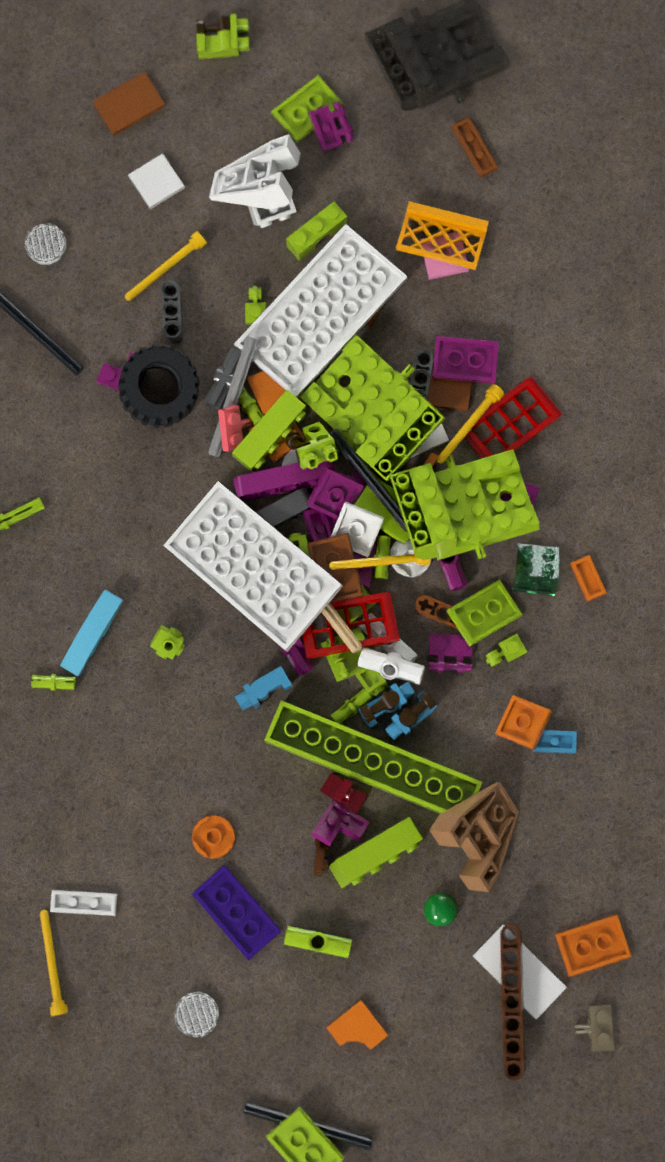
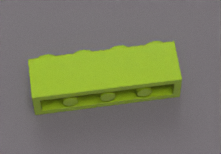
M286 390L232 452L233 457L249 471L259 470L266 462L264 458L269 453L272 455L279 447L278 442L282 438L286 439L288 434L293 431L291 427L296 421L300 423L307 414L305 413L306 405Z

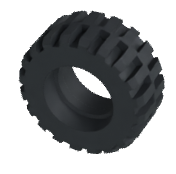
M159 344L152 345L151 348L143 347L138 353L132 354L123 366L118 382L119 399L124 404V410L126 412L129 411L131 414V418L135 421L138 419L142 422V425H153V428H159L160 426L169 427L175 422L182 421L196 403L200 390L198 389L200 380L196 375L197 369L191 365V359L188 356L184 357L181 355L182 351L179 349L174 351L170 349L171 346L164 345V347H159ZM160 368L170 372L178 382V393L173 401L165 405H157L147 401L142 396L139 389V381L147 370Z

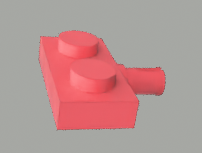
M232 405L218 410L223 451L228 452L235 450L243 441L242 429L252 425V423H249L251 422L250 418L241 420L239 406Z

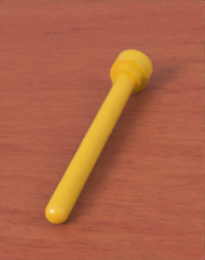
M198 231L192 234L186 246L125 295V299L131 301L191 251L198 248L202 249L207 244Z
M491 384L486 390V398L437 457L438 463H444L489 406L501 400L504 396V391L499 386Z
M415 554L332 561L329 567L332 570L412 562L420 566L430 565V559H418L415 557Z
M42 910L40 912L53 997L50 1013L51 1016L67 1014L68 1006L61 997L49 913L47 910Z

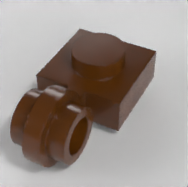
M315 839L314 876L322 877L323 870L328 868V857H324L325 851L329 850L332 844L329 847Z

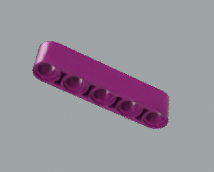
M324 461L313 469H302L300 463H294L238 476L233 479L236 497L245 502L299 490L304 487L316 486L325 467L337 472L335 462Z

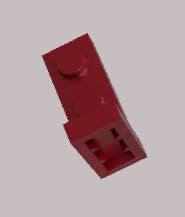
M330 773L320 789L321 793L356 814L367 798L366 794L353 787L352 782L347 779L343 781Z

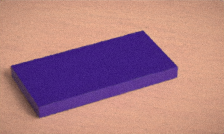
M225 865L192 893L248 961L281 932L279 927Z

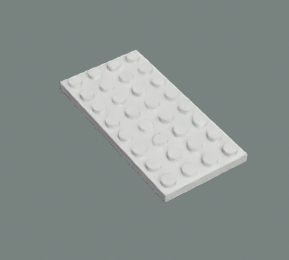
M345 224L234 345L242 351L247 336L257 339L258 343L252 361L283 389L288 390L298 398L407 280V276Z
M220 482L213 486L163 545L287 652L343 587L342 584Z

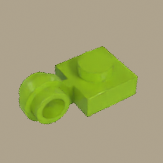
M257 285L249 287V300H253V303H245L246 325H252L266 310V302L258 303V300L262 299V290Z
M515 634L498 643L502 652L498 653L496 649L485 656L487 664L493 667L503 661L501 657L505 656L509 663L526 654L527 650L518 634Z

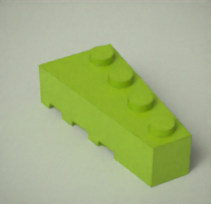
M408 817L338 858L328 867L341 889L351 883L355 886L365 880L363 876L370 872L373 875L382 870L383 867L381 865L388 861L392 864L400 859L401 856L399 854L405 850L407 853H410L419 847L417 843L423 840L411 818Z

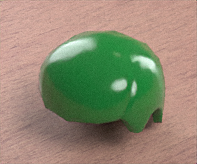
M437 893L430 896L424 903L423 913L426 920L434 926L450 925L458 916V904L450 895Z

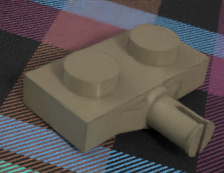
M611 1005L588 1006L587 1024L574 1025V1029H582L574 1030V1034L587 1033L592 1052L615 1050Z

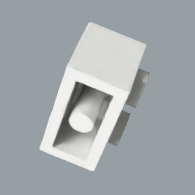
M292 197L291 202L285 207L266 209L248 206L254 225H260L261 228L271 225L272 220L278 218L280 221L289 219L291 214L296 212Z

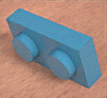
M544 730L535 751L532 750V752L576 754L577 732Z

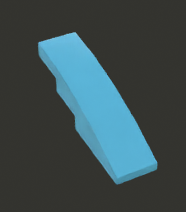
M106 589L103 591L72 642L60 665L61 667L76 676H80L102 637L107 633L123 599Z

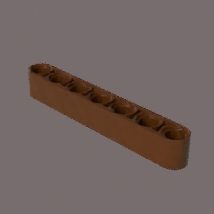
M508 923L500 932L503 1064L505 1076L509 1080L516 1081L523 1076L526 1068L522 931L517 924ZM507 928H513L516 931L517 937L511 940L506 937L505 931ZM507 951L516 952L517 960L515 962L507 960ZM507 974H516L518 982L510 984L506 978ZM508 996L517 997L519 1004L515 1007L510 1006L507 1002ZM510 1018L518 1020L519 1028H510L508 1020ZM510 1041L518 1042L520 1050L516 1052L510 1050L508 1043ZM513 1063L519 1065L520 1073H511L509 1065Z

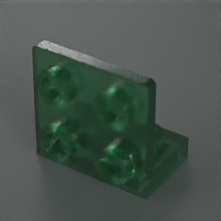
M519 543L517 545L513 591L555 596L559 578L560 549L557 547Z

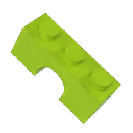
M332 202L286 238L288 249L299 261L303 260L316 249V245L321 239L327 235L332 237L345 224L347 225L346 214L335 202Z

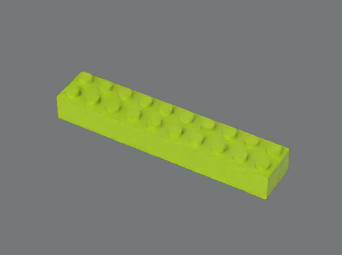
M282 700L264 740L267 744L439 814L477 794L482 785V782Z

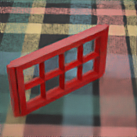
M531 376L502 397L500 401L490 406L464 438L481 459L493 455L486 444L495 437L505 447V450L502 452L512 449L515 452L561 417L562 413ZM527 389L536 402L525 409L516 397ZM511 400L522 411L512 420L502 409ZM538 404L548 415L539 424L528 413ZM497 411L507 421V424L499 430H496L488 420ZM525 415L534 428L523 435L514 423ZM482 422L493 433L484 441L473 430ZM509 426L520 437L510 446L500 435Z
M390 592L330 603L335 610L343 609L346 625L351 631L353 626L365 624L368 639L359 641L362 645L361 649L363 647L369 648L400 641ZM380 602L383 617L369 619L366 604ZM362 606L364 620L351 623L348 608ZM327 619L326 628L314 630L312 622L302 634L307 659L351 650L346 644L336 645L333 632L335 629ZM384 621L386 636L373 638L370 623ZM328 631L331 646L317 649L315 634Z

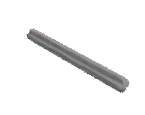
M247 336L223 408L237 405L258 343V340L253 337ZM219 421L208 454L215 457H220L223 449Z

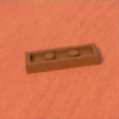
M470 117L451 126L480 178L498 170L495 160Z

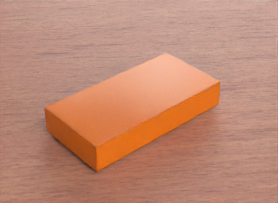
M590 555L570 563L587 602L607 594Z

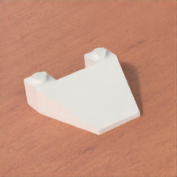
M290 135L274 139L216 171L210 191V199L266 209H275L288 205L291 202L293 190L280 171L296 167L300 157V152Z

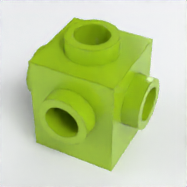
M162 624L150 643V647L156 650L157 655L164 659L168 657L172 660L175 655L179 656L185 645L182 644L183 637L179 630L173 627L169 629Z

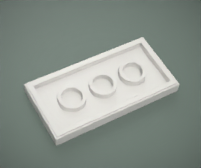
M504 925L473 955L500 984V932ZM506 929V937L511 940L515 939L516 937ZM522 944L524 1008L537 1019L567 987ZM511 950L507 951L506 958L510 962H515L517 954ZM507 974L506 978L510 984L518 982L516 974Z

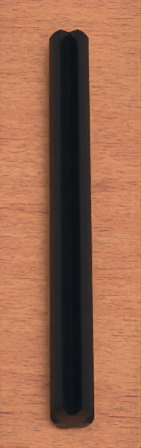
M0 292V307L75 375L80 374L83 366Z
M338 429L331 431L329 434L334 438L335 446L402 529L407 532L397 501L356 453Z
M246 1102L243 1110L244 1114L278 1124L290 1115L289 1113L252 1102ZM312 1120L329 1139L367 1150L371 1148L372 1137Z

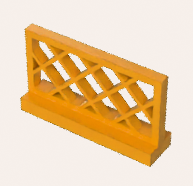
M409 201L396 250L476 270L489 221ZM409 219L417 221L420 227L411 230L408 225ZM432 225L437 226L440 232L431 235L427 228ZM423 230L428 238L419 242L414 234ZM452 230L457 231L460 237L451 240L447 233ZM443 235L448 243L439 247L434 239ZM472 235L480 237V241L474 245H471L467 239ZM410 236L415 242L412 246L402 245L403 240ZM463 240L468 248L459 252L454 244ZM431 241L435 249L432 251L424 250L422 245ZM451 246L455 254L450 257L445 256L442 250ZM471 252L474 256V262L465 261L462 255Z

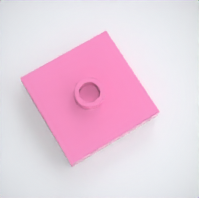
M458 232L448 233L451 240L460 237ZM443 235L434 239L439 247L448 243ZM431 241L422 245L426 251L435 249ZM463 241L454 244L459 252L464 250ZM451 246L442 250L445 256L450 257L455 254ZM466 254L462 255L464 260L467 261ZM424 257L429 280L469 271V268Z

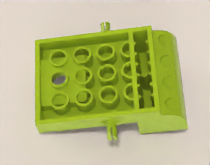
M355 335L342 350V354L316 382L309 386L300 398L333 429H338L350 445L357 450L356 453L382 478L389 481L390 475L399 471L446 418L409 383L407 378L416 370L414 367L408 364L401 373L395 371L359 336ZM343 376H349L351 380L349 386L342 387L340 379Z
M513 449L462 465H455L453 455H450L446 459L448 468L434 473L431 463L390 475L415 557L418 559L437 558V560H441L474 549L476 550L477 558L482 559V557L485 558L487 556L484 546L539 530V521L528 496ZM504 493H509L512 498L509 501H503L500 499V496Z

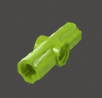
M292 926L287 927L284 945L349 958L352 939ZM317 935L324 938L322 948H315L312 945V939Z

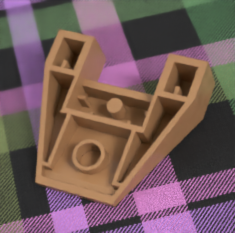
M501 782L494 783L444 811L438 816L429 830L439 846L462 847L469 860L459 874L468 890L484 892L491 890L500 874L519 814Z

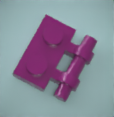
M340 101L333 103L335 111L332 113L328 105L308 113L322 152L342 145L341 136H345L347 143L355 140L352 134L354 132L353 128L349 126L345 116L347 112L345 108H342ZM338 118L342 129L337 130L334 119Z
M430 634L429 656H438L437 662H429V670H437V673H444V671H456V673H463V671L472 672V663H463V657H472V646L469 647L462 635ZM444 657H457V663L444 662Z

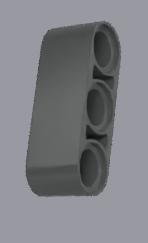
M166 281L161 287L163 332L169 343L176 344L183 338L182 296L179 285L176 282ZM169 290L176 291V294L173 296L166 295ZM172 309L177 310L175 315H167L168 311ZM177 329L178 333L176 335L170 336L168 334L170 330Z
M421 349L415 355L413 367L416 370L412 373L410 384L427 399L434 358L431 351ZM425 357L430 362L423 365L418 360ZM418 377H423L424 379H426V382L424 384H418L416 383L415 379Z
M306 487L301 488L256 513L273 528L277 529L286 524L285 521L289 519L294 520L301 516L304 511L313 509L306 504L310 494Z

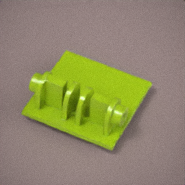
M359 627L352 630L359 641L365 640ZM340 636L334 637L336 645L345 644ZM330 638L321 643L322 648L331 646ZM362 649L356 653L348 651L326 656L337 682L354 676V673L363 668L358 666Z

